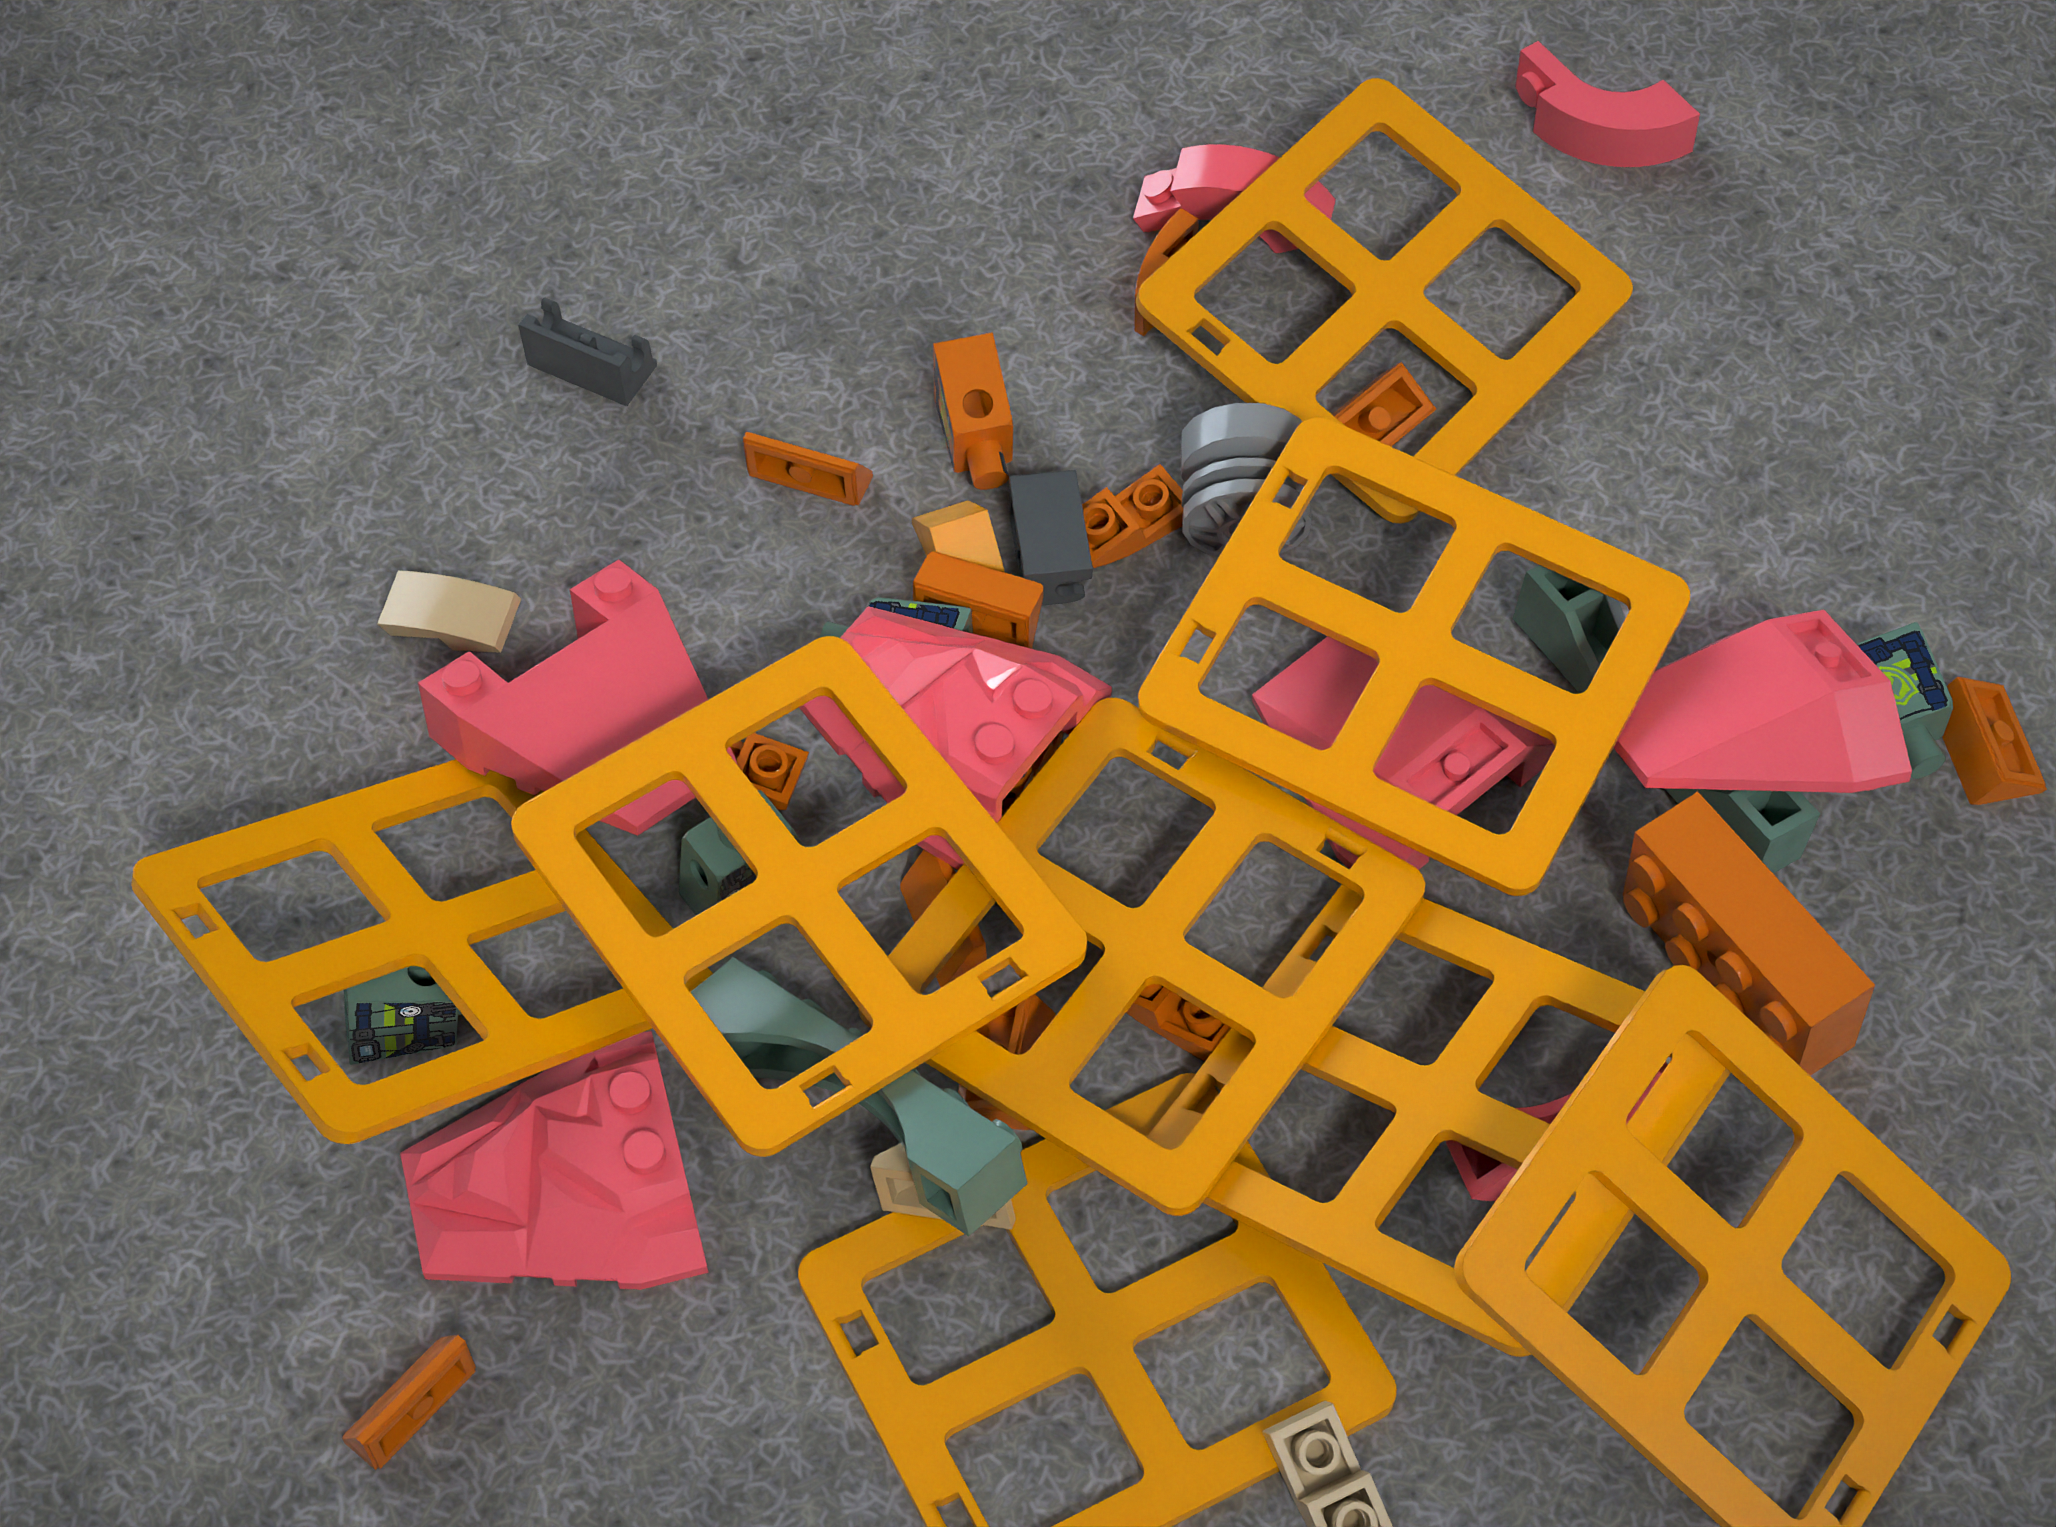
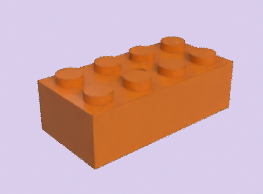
M1698 791L1635 831L1624 885L1623 901L1628 913L1638 925L1644 928L1650 926L1664 941L1667 955L1674 966L1686 965L1697 970L1810 1076L1855 1047L1875 984Z

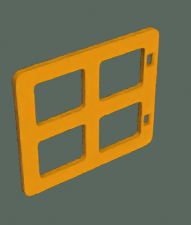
M1371 78L1361 83L1149 276L1140 286L1136 297V306L1142 317L1245 403H1263L1283 408L1300 418L1302 422L1312 417H1325L1344 425L1317 402L1316 395L1381 332L1388 328L1398 330L1465 385L1473 395V398L1413 456L1457 476L1626 305L1632 294L1633 285L1629 276L1621 268L1395 85L1384 79ZM1375 131L1387 135L1451 187L1457 195L1390 260L1378 259L1307 201L1304 196L1309 189L1361 141ZM1493 227L1505 231L1569 283L1576 292V295L1513 358L1508 360L1497 357L1424 295V291L1488 229ZM1266 230H1276L1345 286L1352 295L1287 359L1279 364L1267 361L1194 298L1206 284ZM1202 326L1224 345L1218 355L1192 335L1198 327ZM1331 474L1389 522L1397 524L1407 523L1421 512L1340 474Z
M1312 417L1301 422L1295 429L1141 685L1138 693L1139 711L1143 718L1152 725L1503 893L1512 896H1524L1535 891L1547 873L1681 623L1689 605L1690 590L1687 583L1680 576L1331 419ZM1340 474L1444 521L1454 528L1455 532L1408 611L1403 613L1392 611L1280 558V551L1327 475ZM1287 477L1304 486L1291 509L1273 502ZM1510 551L1623 602L1628 607V615L1590 685L1583 693H1570L1457 641L1452 636V630L1497 553ZM1252 605L1264 606L1365 653L1378 662L1376 670L1333 745L1328 749H1315L1200 693L1199 688L1248 607ZM1196 629L1213 639L1199 664L1186 657H1180ZM1423 686H1436L1537 733L1554 744L1555 749L1509 832L1505 834L1492 833L1375 776L1374 768L1417 692Z
M825 636L818 638L523 803L516 809L511 821L513 837L519 848L739 1146L754 1156H771L785 1149L1076 969L1083 962L1086 955L1087 936L1084 929L847 641L839 637ZM827 696L837 704L906 791L900 797L818 845L805 847L797 842L728 754L727 749L814 698ZM679 780L687 785L757 878L753 883L666 934L655 937L644 931L575 837L580 831L666 782ZM938 835L947 840L1023 936L1017 942L935 992L922 995L914 991L838 892L846 885L927 837ZM781 924H791L803 935L871 1023L872 1028L868 1033L775 1089H766L757 1082L685 984L694 975ZM1010 965L1022 979L990 997L987 989L981 982ZM835 1073L846 1087L812 1107L809 1098L803 1091L830 1074Z
M1106 698L1098 701L1091 707L997 822L1003 832L1084 929L1087 941L1099 947L1104 954L1026 1053L1013 1054L977 1031H974L925 1061V1063L1168 1215L1183 1216L1192 1213L1201 1205L1417 911L1424 898L1425 880L1421 872L1413 865L1248 770L1152 725L1143 718L1139 708L1130 702L1120 698ZM1158 741L1188 758L1179 770L1151 755ZM1116 757L1130 760L1209 806L1214 811L1212 817L1151 895L1137 908H1129L1038 853L1041 845L1108 762ZM1327 839L1358 856V859L1350 869L1320 853ZM1259 842H1270L1355 891L1363 899L1291 996L1285 998L1275 996L1188 944L1184 939L1185 935L1245 857ZM965 863L888 955V958L906 981L919 994L923 993L996 902ZM1151 984L1162 985L1248 1037L1254 1043L1252 1050L1182 1144L1174 1149H1166L1081 1097L1070 1088L1071 1083L1141 992ZM859 1009V1015L864 1024L872 1028L871 1023Z
M455 759L144 857L133 868L131 887L135 895L317 1130L325 1138L336 1143H358L652 1029V1026L624 988L545 1018H533L521 1008L469 946L566 911L536 870L447 901H435L423 891L375 833L482 797L496 800L512 818L519 806L536 796L517 789L515 779L492 770L484 776L467 769ZM540 790L536 796H538L539 794H541V793H543V792H545V791ZM586 829L580 831L575 837L644 931L655 937L662 936L673 929L672 926ZM315 851H323L329 853L385 920L383 923L272 961L264 962L255 959L200 889ZM198 915L210 932L195 938L182 919ZM409 966H419L429 973L484 1040L370 1084L360 1085L352 1082L295 1011L294 1007ZM706 968L688 979L685 985L691 992L713 973L709 968ZM307 1054L322 1074L307 1081L291 1060Z
M1342 884L1262 988L1277 997L1285 998L1291 996L1316 964V961L1309 959L1326 936H1330L1333 939L1336 937L1363 901L1362 897ZM1423 898L1421 905L1396 939L1493 981L1492 985L1437 1060L1430 1065L1416 1064L1334 1026H1331L1301 1067V1070L1396 1114L1334 1200L1327 1203L1317 1202L1232 1161L1202 1203L1508 1355L1516 1357L1529 1356L1532 1354L1460 1289L1453 1267L1381 1233L1378 1229L1434 1150L1444 1141H1457L1517 1170L1520 1168L1550 1124L1491 1098L1478 1090L1536 1009L1546 1005L1553 1006L1616 1033L1645 991ZM1230 1028L1147 1138L1166 1149H1174L1180 1146L1202 1117V1114L1194 1111V1108L1212 1085L1218 1087L1220 1091L1223 1089L1254 1047L1253 1041L1235 1029ZM1684 1034L1669 1056L1671 1061L1627 1123L1629 1132L1666 1166L1675 1156L1731 1073L1688 1034ZM1588 1173L1572 1194L1575 1197L1573 1203L1525 1270L1527 1276L1567 1313L1635 1214L1596 1177Z
M1686 965L1670 967L1661 971L1654 978L1457 1255L1454 1265L1456 1281L1460 1289L1721 1527H1862L2007 1293L2011 1283L2009 1264L1996 1247L1697 970ZM1684 1034L1692 1036L1781 1118L1792 1129L1794 1134L1792 1147L1737 1228L1724 1220L1636 1139L1627 1128L1626 1119L1628 1114ZM1587 1173L1596 1177L1693 1266L1699 1276L1698 1287L1638 1375L1631 1372L1527 1276L1525 1271L1527 1258ZM1838 1174L1848 1180L1943 1269L1945 1274V1282L1890 1369L1885 1368L1786 1277L1782 1270L1781 1264L1784 1255ZM1948 1311L1963 1323L1947 1349H1945L1932 1335ZM1744 1317L1754 1322L1853 1415V1429L1795 1519L1790 1517L1687 1422L1684 1415L1686 1404ZM1842 1480L1846 1485L1854 1488L1857 1493L1838 1521L1825 1506Z
M1195 1073L1178 1075L1105 1111L1147 1137L1194 1077ZM1214 1085L1203 1096L1194 1108V1111L1202 1115L1205 1113L1219 1094ZM1047 1139L1025 1148L1021 1152L1028 1184L1011 1198L1016 1220L1012 1230L1006 1229L1055 1316L1049 1325L927 1385H917L910 1380L862 1289L867 1281L964 1235L963 1232L943 1219L892 1212L812 1250L802 1259L798 1268L801 1291L925 1527H947L937 1507L944 1506L958 1498L974 1527H989L945 1445L948 1438L1075 1374H1083L1091 1380L1144 1475L1138 1483L1052 1527H1172L1280 1471L1263 1435V1430L1314 1405L1328 1401L1334 1404L1348 1437L1386 1417L1395 1404L1397 1388L1392 1374L1324 1264L1234 1218L1232 1219L1237 1226V1230L1230 1236L1116 1292L1104 1293L1100 1291L1047 1201V1197L1051 1192L1097 1170ZM1247 1141L1233 1161L1270 1178ZM1257 1283H1268L1276 1290L1328 1376L1330 1383L1314 1394L1205 1449H1193L1186 1443L1133 1349L1140 1341ZM862 1316L877 1345L857 1356L840 1324H846Z

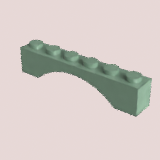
M1539 565L1526 572L1512 619L1579 693H1583L1590 685L1622 626L1625 616L1618 600ZM1666 789L1678 804L1698 791L1772 873L1801 858L1820 816L1818 810L1801 792Z
M735 957L691 991V994L754 1078L789 1081L864 1035V1033L856 1028L848 1030L830 1019L823 1009L811 999L806 998L802 1001L786 991L769 972L765 970L757 972ZM916 1068L858 1103L882 1121L904 1147L919 1203L967 1236L973 1234L1028 1184L1021 1157L1022 1144L1016 1133L1006 1123L997 1119L990 1121L971 1109L966 1101L950 1088L942 1090L921 1077ZM835 1073L830 1074L813 1085L836 1093L846 1087Z

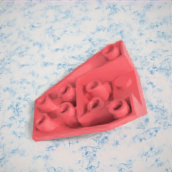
M1825 610L1768 619L1720 639L1655 670L1614 746L1615 751L1645 788L1855 793L1910 782L1912 774L1891 681Z
M1327 636L1252 694V703L1265 725L1315 749L1325 750L1333 745L1376 670L1378 662L1373 657ZM1426 685L1417 692L1373 772L1377 778L1452 814L1458 815L1506 775L1519 787H1522L1544 769L1555 746L1552 741L1436 686ZM1305 798L1308 806L1413 865L1418 870L1429 862L1428 856ZM1327 839L1336 857L1350 869L1358 859V856Z

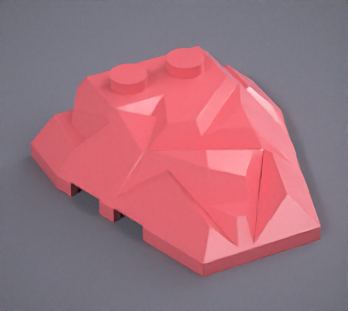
M869 606L840 637L854 648L996 823L1002 817L1003 799L1057 734L1063 731L1069 735L1091 707L1102 699L1110 698L1112 692L1110 685L1061 656ZM819 696L799 707L839 756L846 754L861 771L862 784L874 798L881 795L888 804L905 793L904 787L831 698ZM929 836L916 844L957 870L964 864V861L947 840L941 836Z
M652 1031L639 1033L549 1068L400 1153L421 1267L425 1279L512 1284L514 1277L552 1278L554 1286L577 1287V1280L618 1281L619 1289L642 1290L709 1273Z

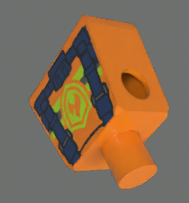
M993 332L933 343L934 400L953 471L957 473L970 471L973 485L977 489L989 490L1000 487L1009 479L1006 463H1010L1013 459V421Z

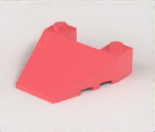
M619 559L570 589L578 639L509 683L470 651L418 682L429 737L467 769L484 776L490 770L515 779L517 789L536 796L540 790L546 791L707 701V695L658 589ZM729 747L727 752L737 764L735 756ZM671 780L600 821L638 836L694 799L695 796L684 782Z

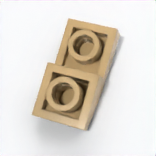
M398 570L377 624L390 636L439 638L452 650L501 653L521 598L514 592L471 580L432 573Z
M1323 1401L1262 1431L1280 1473L1307 1527H1393L1371 1474L1360 1468L1333 1403Z

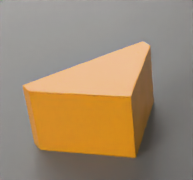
M967 500L912 518V525L926 556L930 552H938L1005 572L986 508Z

